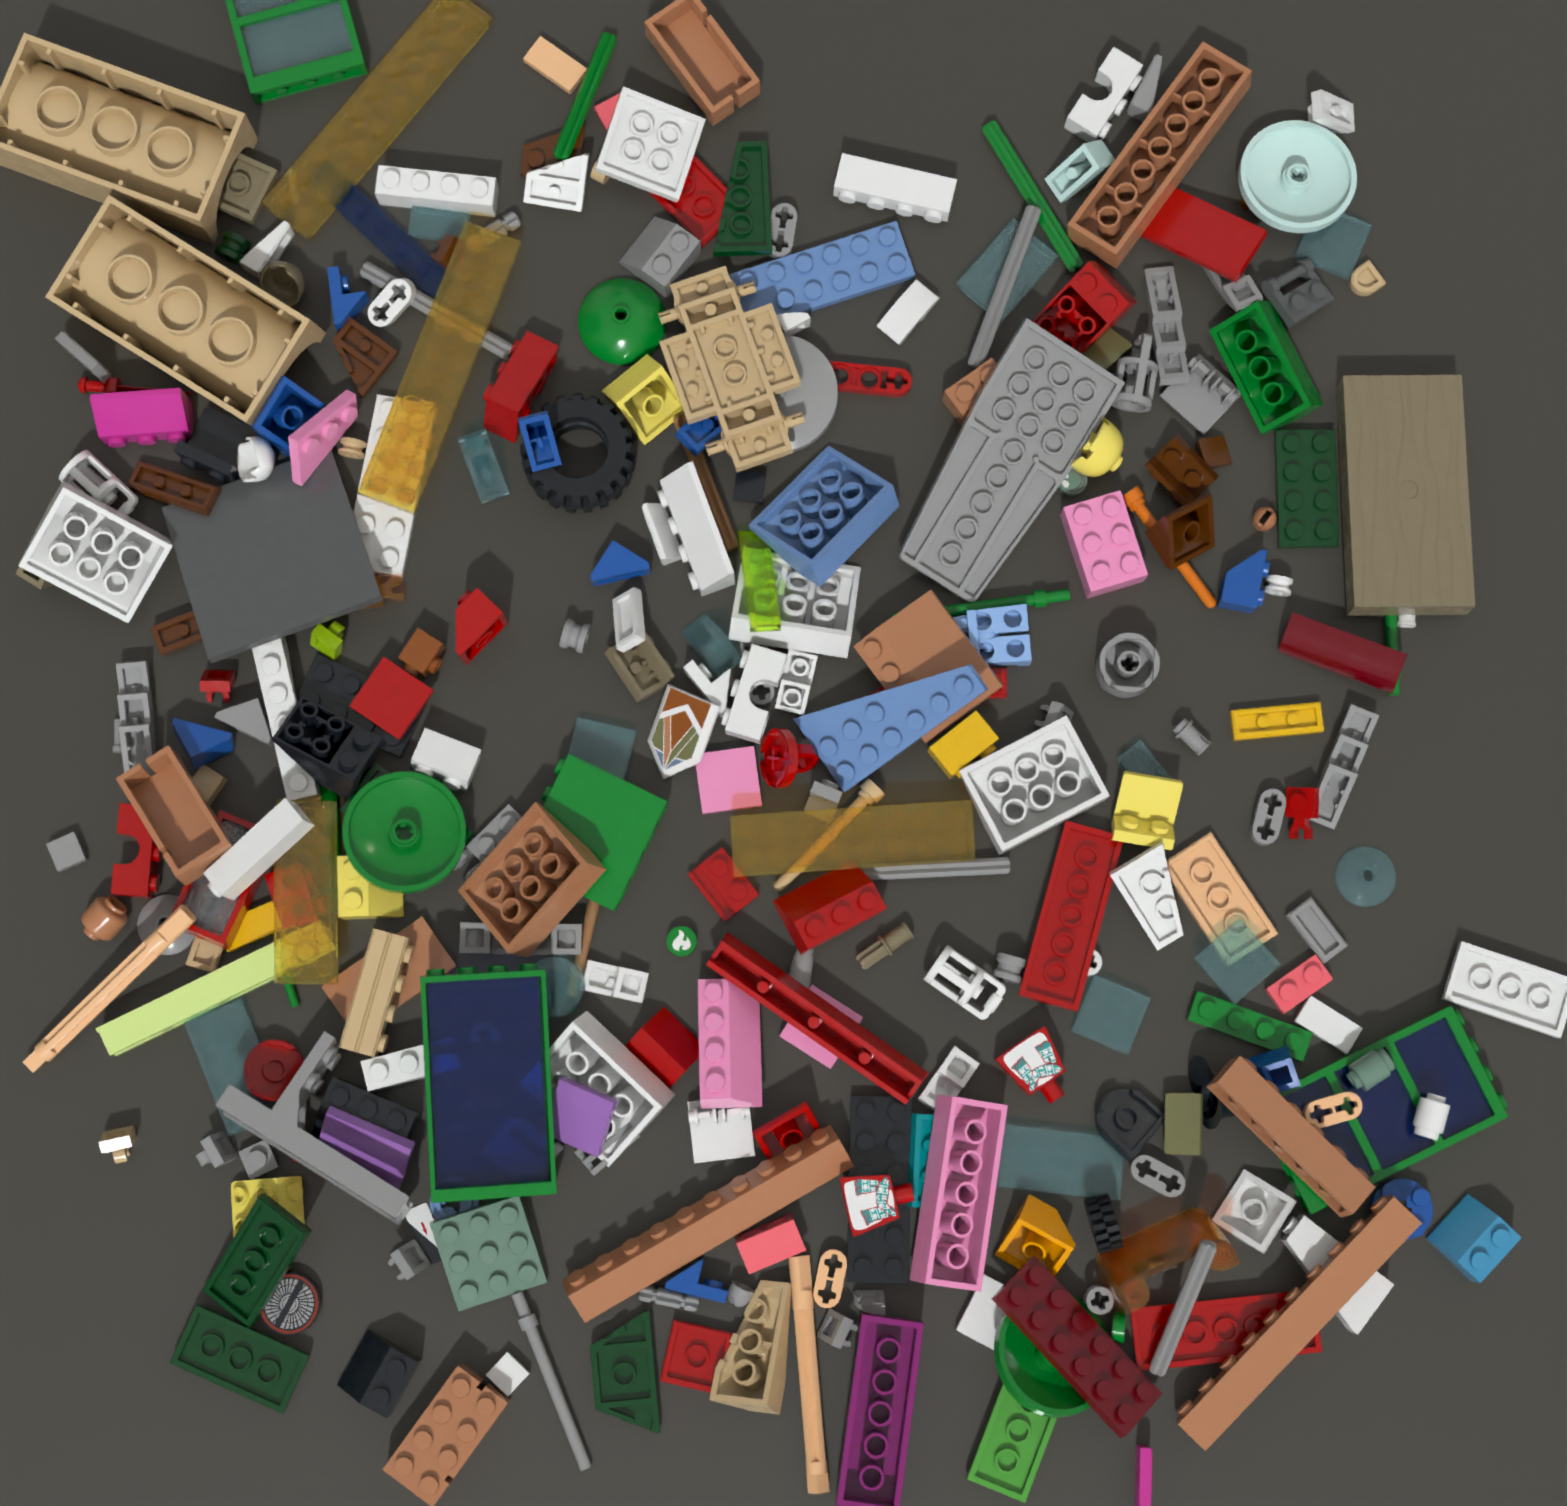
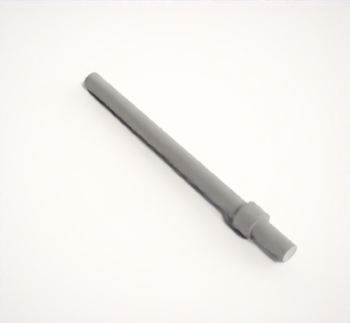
M523 1291L511 1295L520 1317L518 1323L522 1332L525 1331L580 1471H583L592 1466L538 1331L537 1325H539L537 1317L535 1313H531Z

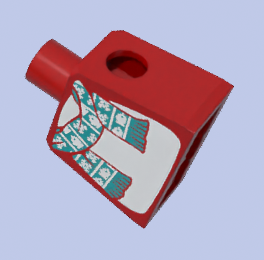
M1045 1026L1040 1027L994 1059L998 1066L1028 1096L1040 1089L1048 1103L1051 1104L1065 1094L1055 1080L1056 1077L1065 1072V1068Z
M889 1174L839 1178L853 1237L900 1218L897 1205L915 1201L911 1183L893 1187Z

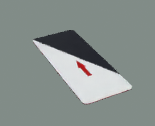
M423 1203L411 1208L406 1215V1219L416 1242L431 1265L441 1261L430 1226V1222L434 1219L428 1204Z

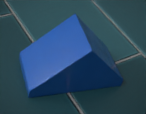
M548 411L518 418L532 472L562 465Z
M612 540L590 574L593 587L649 575L651 571L649 562Z
M174 718L172 721L175 736L194 770L234 750L235 743L233 734L230 732Z

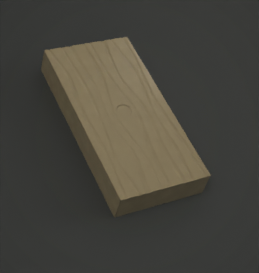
M1343 375L1336 386L1347 616L1467 615L1475 607L1462 375Z

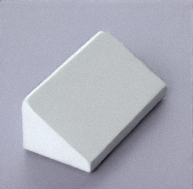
M661 503L642 504V511L661 564L664 566L681 560L677 548L679 545L676 535H672L667 521L669 516L666 507L662 508Z

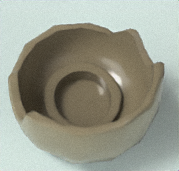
M285 261L269 263L262 270L259 279L263 291L289 307L299 302L305 288L302 272L294 264Z

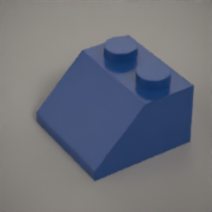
M281 376L251 427L259 437L269 441L273 448L290 457L288 436L326 405L287 377Z

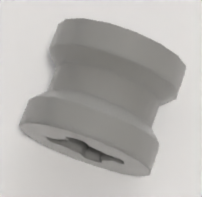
M567 619L561 634L559 647L564 649L568 647L575 648L576 652L583 654L590 636L591 625H578L574 620Z
M997 953L996 960L998 964L997 968L992 971V976L1006 982L1021 984L1022 977L1020 972L1026 966L1027 960L1009 954Z

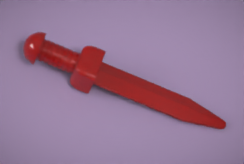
M87 376L80 378L77 383L79 391L83 394H87L88 391L113 393L162 389L124 386L119 378L113 377L108 378L105 384L100 380H88ZM184 392L186 395H193V393Z

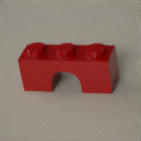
M119 803L116 833L124 837H134L139 844V854L131 863L113 864L111 894L117 897L153 899L154 892H158L160 887V875L156 874L157 862H161L163 853L156 846L131 804Z

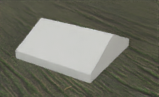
M1244 1169L1211 1221L1264 1254L1297 1201Z

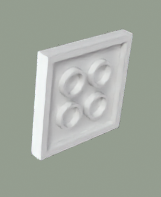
M623 86L594 171L677 203L706 119Z

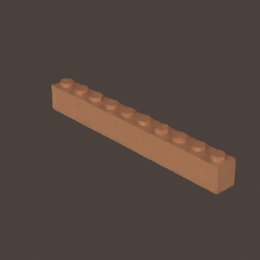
M828 1125L825 1128L818 1129L801 1142L788 1146L784 1152L771 1159L762 1161L753 1170L735 1177L730 1183L720 1189L709 1192L703 1199L690 1206L683 1207L672 1217L654 1224L641 1235L628 1239L622 1246L610 1253L603 1254L584 1268L573 1271L562 1280L566 1293L584 1323L849 1170L854 1165L832 1126Z
M1389 1194L1386 1198L1383 1195L1379 1197L1370 1207L1373 1212L1365 1221L1360 1218L1352 1225L1348 1231L1351 1235L1344 1243L1341 1241L1335 1243L1327 1253L1329 1256L1327 1261L1322 1266L1316 1264L1305 1276L1308 1281L1300 1289L1295 1286L1285 1296L1284 1300L1287 1303L1279 1311L1273 1309L1264 1318L1263 1323L1265 1326L1257 1334L1253 1331L1243 1340L1241 1346L1244 1348L1236 1356L1231 1354L1222 1362L1219 1367L1222 1371L1214 1379L1209 1377L1201 1384L1198 1389L1200 1394L1193 1402L1188 1399L1177 1410L1176 1413L1179 1415L1176 1419L1177 1424L1201 1448L1206 1451L1422 1224L1394 1196Z

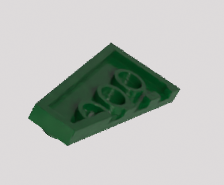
M737 141L713 257L772 255L767 141Z

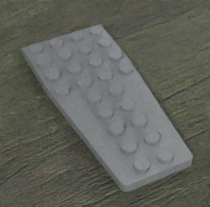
M1025 318L978 393L899 550V559L967 602L976 601L1073 468L1070 464L1081 456L1083 452L1080 449L1087 443L1092 431L1095 433L1102 422L1101 418L1105 417L1125 382L1028 318Z

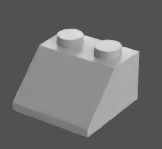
M654 216L621 258L619 264L667 297L671 292L670 284L678 282L701 253V241L678 224Z

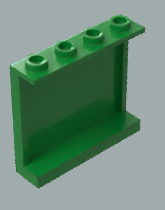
M568 754L567 758L561 757L554 771L558 776L553 786L548 784L541 801L545 802L543 807L584 843L607 869L583 897L612 911H617L669 801L572 754Z

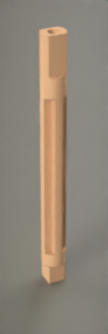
M180 905L34 1047L35 1050L23 1061L29 1070L34 1073L46 1061L50 1062L196 921V916L185 905Z
M798 1255L789 1257L788 1262L790 1284H792L791 1298L792 1310L794 1311L807 1488L809 1494H821L830 1492L822 1418L810 1255Z

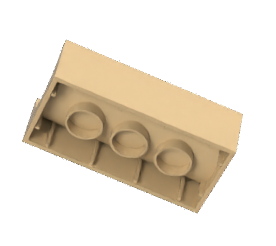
M24 33L0 87V166L104 203L107 196L110 195L150 221L204 241L215 243L219 234L216 225L217 209L226 177L239 153L246 147L254 149L258 140L246 114Z
M110 195L107 196L45 298L251 426L281 376H284L294 360L309 345L315 342L321 343L326 335V332L309 318Z

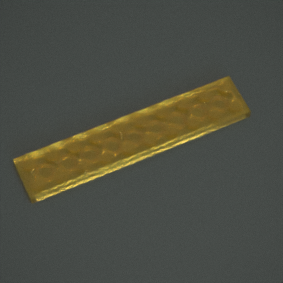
M432 0L262 200L263 206L282 221L288 222L295 231L309 241L493 23L492 17L470 0Z
M465 221L358 489L359 495L404 512L416 514L521 248V241Z

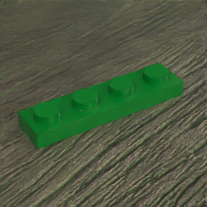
M1199 991L1195 992L1186 1018L1187 1021L1270 1051L1287 1046L1291 1058L1300 1062L1304 1061L1313 1034L1310 1031Z

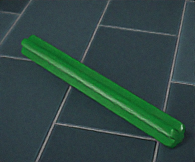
M603 32L600 36L554 148L553 154L557 160L569 159L616 45V36L614 34Z

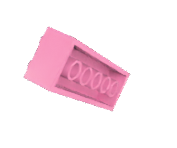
M937 1095L910 1280L923 1284L981 1292L1008 1105L955 1096Z

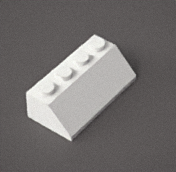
M693 461L686 463L660 480L661 490L657 491V495L662 508L667 506L672 517L667 518L672 535L678 534L682 544L678 545L677 548L682 562L688 561L692 572L687 575L692 589H699L702 597L735 585V575Z

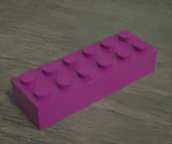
M861 1312L835 1499L837 1506H900L924 1329L923 1321Z

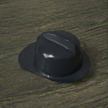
M1194 1056L1188 1066L1190 1085L1193 1093L1203 1094V1125L1207 1129H1215L1221 1119L1235 1116V1114L1206 1087L1217 1074H1214L1212 1067L1204 1058Z

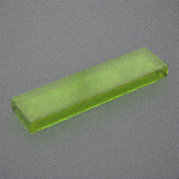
M738 531L737 538L750 632L780 631L781 619L770 546L753 531Z

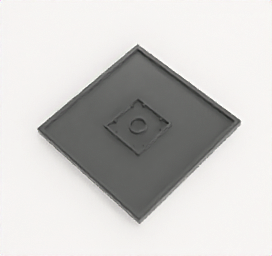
M332 450L303 486L292 481L291 461L275 466L270 476L263 481L243 482L239 479L234 481V483L231 482L220 486L221 493L209 517L172 504L161 508L206 654L211 663L383 601Z

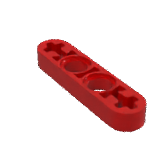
M829 361L834 371L841 369L848 375V380L845 383L838 384L839 392L898 398L907 395L911 389L912 377L905 369ZM865 373H873L878 381L874 386L866 387L861 383V376ZM882 374H887L886 381H895L896 376L902 377V382L907 383V385L904 384L901 386V389H895V384L886 382L885 389L881 388Z

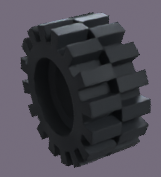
M1108 1193L1085 1199V1209L1099 1254L1123 1248L1120 1229Z

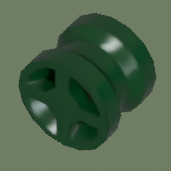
M225 230L222 235L223 242L216 247L214 252L227 262L241 266L239 262L243 258L244 252L249 250L252 244L244 237Z

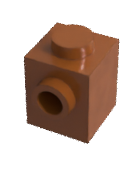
M417 628L398 656V659L403 663L401 668L415 678L419 674L427 678L430 673L435 674L443 662L441 656L445 652L446 647L434 637Z

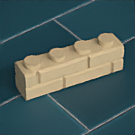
M373 928L339 1048L371 1057H378L379 1052H385L389 1035L384 1033L387 1023H393L396 1016L397 1005H394L393 1002L396 992L401 994L404 988L406 976L401 974L404 964H410L413 957L414 946L410 945L412 939Z

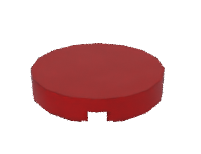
M270 1039L255 1046L248 1053L244 1061L243 1077L246 1086L255 1096L263 1100L278 1101L304 1060L296 1047L284 1040Z

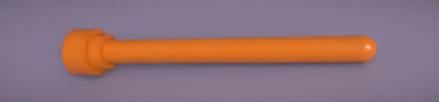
M1136 486L1123 495L1126 508H1129L1131 512L1135 511L1149 529L1157 520L1144 504L1146 502L1143 498L1145 494L1139 486ZM1185 562L1178 566V570L1205 606L1208 608L1215 607L1216 599L1190 564Z

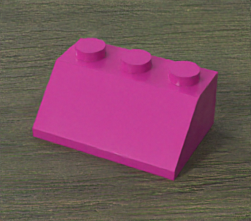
M181 388L90 394V403L98 437L105 444H108L109 447H125L126 443L138 442L139 445H154L157 440H168L170 443H178L179 440L185 442L186 438H190L194 431L193 403Z

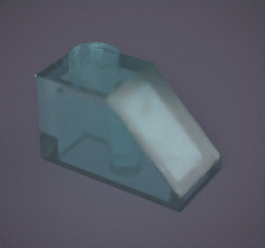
M486 428L457 438L481 504L510 494Z

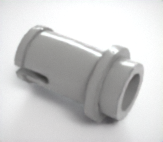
M1183 718L1172 731L1176 734V739L1180 738L1199 756L1211 744V741L1192 725V720L1188 721L1186 718Z

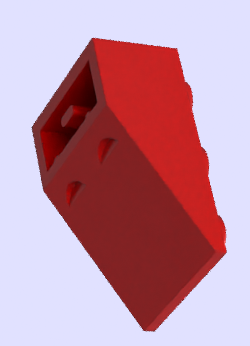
M1097 260L1088 261L1032 322L1083 354L1110 328L1116 325L1137 301Z

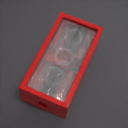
M219 810L217 819L233 844L256 825ZM266 871L234 901L223 896L221 898L217 897L208 888L207 884L210 881L203 875L189 885H184L171 914L180 905H185L196 916V921L185 933L230 950Z

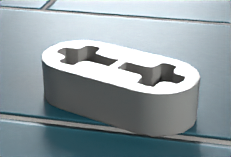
M788 203L776 205L771 213L772 244H777L778 237L781 235L784 236V246H788L783 247L781 252H777L776 247L772 245V255L769 256L774 260L791 255L797 226V211ZM782 212H787L788 217L792 218L787 219L785 228H780V218L776 217L781 216Z
M1268 789L1259 795L1250 827V836L1254 843L1260 846L1273 843L1280 833L1286 808V798L1277 789ZM1273 795L1275 796V802L1279 803V806L1274 807L1271 815H1268L1269 805L1264 803V799H1268ZM1265 820H1269L1267 828L1272 832V836H1267L1263 840L1261 839V833L1257 832V828L1263 827Z
M1138 1155L1130 1162L1129 1173L1132 1178L1161 1195L1177 1197L1184 1191L1186 1184L1183 1175L1148 1155ZM1147 1160L1149 1162L1148 1168L1156 1172L1154 1177L1149 1174H1143L1140 1177L1136 1164L1144 1163ZM1160 1175L1165 1178H1171L1172 1175L1176 1176L1175 1182L1178 1184V1188L1170 1189L1167 1192L1165 1190L1167 1185L1158 1180Z

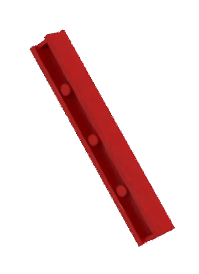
M726 933L706 963L712 970L903 1104H907L928 1075V1072L730 933Z

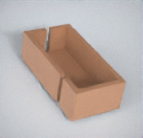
M675 0L644 22L646 37L712 126L732 114L735 104L738 108H741L760 95L759 78L712 15L708 16L707 9L700 0Z
M167 745L145 759L147 765L156 774L151 776L139 763L118 776L116 780L156 846L163 853V857L175 877L187 886L203 876V873L234 844L178 754Z
M460 1363L455 1368L382 1469L430 1506H434L454 1480V1477L459 1473L511 1401L509 1397L490 1383L483 1390H480L478 1386L484 1379L463 1363Z

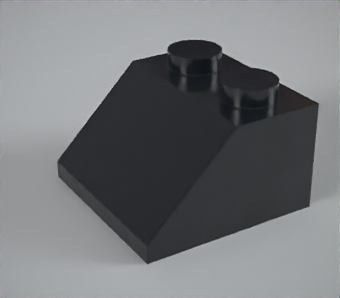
M368 1329L337 1386L358 1403L388 1418L393 1414L422 1359Z

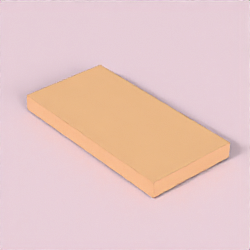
M1211 832L1166 860L1172 886L1226 967L1278 934Z

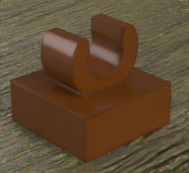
M446 234L444 239H439L437 242L440 245L437 253H431L430 257L449 274L458 276L471 250L455 236Z

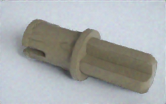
M902 922L884 936H877V941L856 954V960L864 970L868 969L885 956L889 955L891 957L895 949L908 940L913 939L914 936L907 925Z

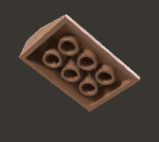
M932 590L923 594L853 646L885 690L972 664L988 687V690L923 736L922 739L925 743L935 740L1004 686Z
M535 802L459 888L458 892L507 953L528 958L607 869L584 843L540 803Z

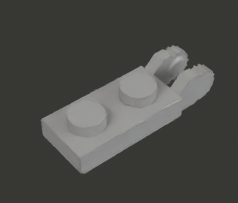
M508 804L466 846L467 849L463 851L454 870L461 868L474 854L481 862L466 873L464 877L466 881L522 816Z

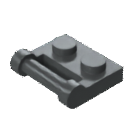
M1307 257L1298 260L1294 267L1275 278L1269 277L1261 283L1264 295L1289 328L1328 306L1335 299L1315 273L1314 264ZM1301 277L1304 284L1285 295L1281 293V287Z

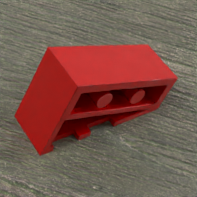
M526 331L522 340L517 339L514 342L510 351L511 358L508 362H502L496 376L498 379L494 385L490 383L484 392L483 400L486 401L484 429L516 443L519 437L518 418L530 415L532 411L529 409L537 393L541 394L557 362L558 345L529 331Z

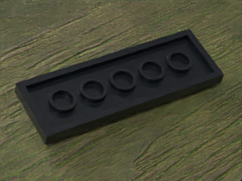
M850 1095L849 1157L854 1167L849 1169V1176L889 1174L893 1187L908 1183L912 1097L905 1105L893 1096ZM907 1203L897 1205L900 1218L855 1237L851 1234L848 1220L846 1282L909 1284L910 1207L907 1206Z

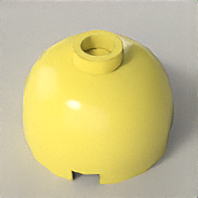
M1105 417L1101 418L1102 422L1095 433L1092 431L1089 440L1080 449L1083 452L1081 456L1070 464L1073 466L1072 469L1084 476L1097 477L1104 475L1109 470L1113 472L1123 461L1121 456L1124 447L1122 435L1118 428Z

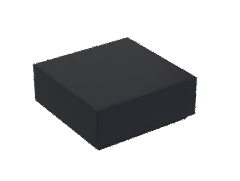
M752 471L736 472L733 501L763 504L766 473Z

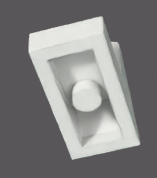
M1322 89L1311 92L1312 104L1308 106V122L1323 126L1333 133L1355 132L1353 103Z
M693 660L683 667L684 673L707 701L721 706L718 715L722 718L728 703L731 669L711 683L709 680L713 676L702 663L697 666Z

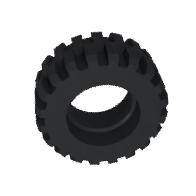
M573 393L572 399H565V395L556 397V403L550 405L549 402H546L541 406L542 412L548 411L555 440L572 430L583 429L598 434L606 445V460L598 471L584 478L563 476L554 467L532 472L523 440V444H520V454L527 480L531 487L535 489L536 494L542 500L546 499L549 505L556 509L563 507L566 512L575 513L576 509H583V513H589L596 506H600V509L609 505L608 501L614 498L617 500L622 495L623 487H628L632 480L631 473L635 471L636 451L631 429L628 427L624 416L615 411V406L609 402L601 403L599 397L591 395L589 399L583 398L582 393Z

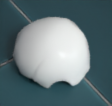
M259 436L246 437V440L250 441L241 443L238 446L237 467L239 476L243 482L263 481L273 471L275 453L266 439Z

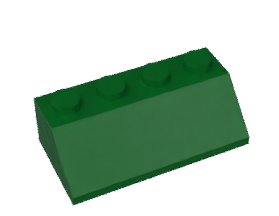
M1258 300L1209 330L1261 435L1299 420L1324 405L1270 301Z

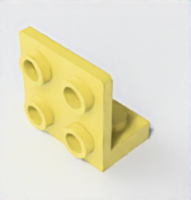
M1124 771L1111 821L1112 840L1149 847L1162 841L1164 849L1173 850L1175 842L1173 825L1183 789V781Z

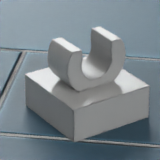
M1052 701L1050 706H1040V709L1047 713L1045 721L1035 720V724L1043 728L1066 715L1071 722L1074 712L1063 703Z
M224 1130L201 1140L200 1143L204 1151L196 1155L201 1167L207 1163H212L214 1168L230 1163L239 1157Z
M415 1239L390 1254L392 1258L388 1261L389 1266L396 1263L401 1271V1274L397 1276L398 1280L404 1278L408 1280L431 1265Z
M829 1308L817 1337L839 1349L842 1346L851 1347L852 1343L846 1340L850 1329L857 1332L859 1328L853 1324L854 1320Z

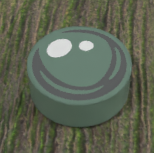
M1071 469L1058 489L1066 496H1078L1087 485V476Z

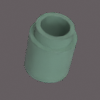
M1380 1048L1377 1051L1371 1050L1348 1065L1350 1072L1346 1075L1355 1089L1361 1088L1366 1092L1391 1076L1390 1072L1395 1069V1065L1389 1055Z

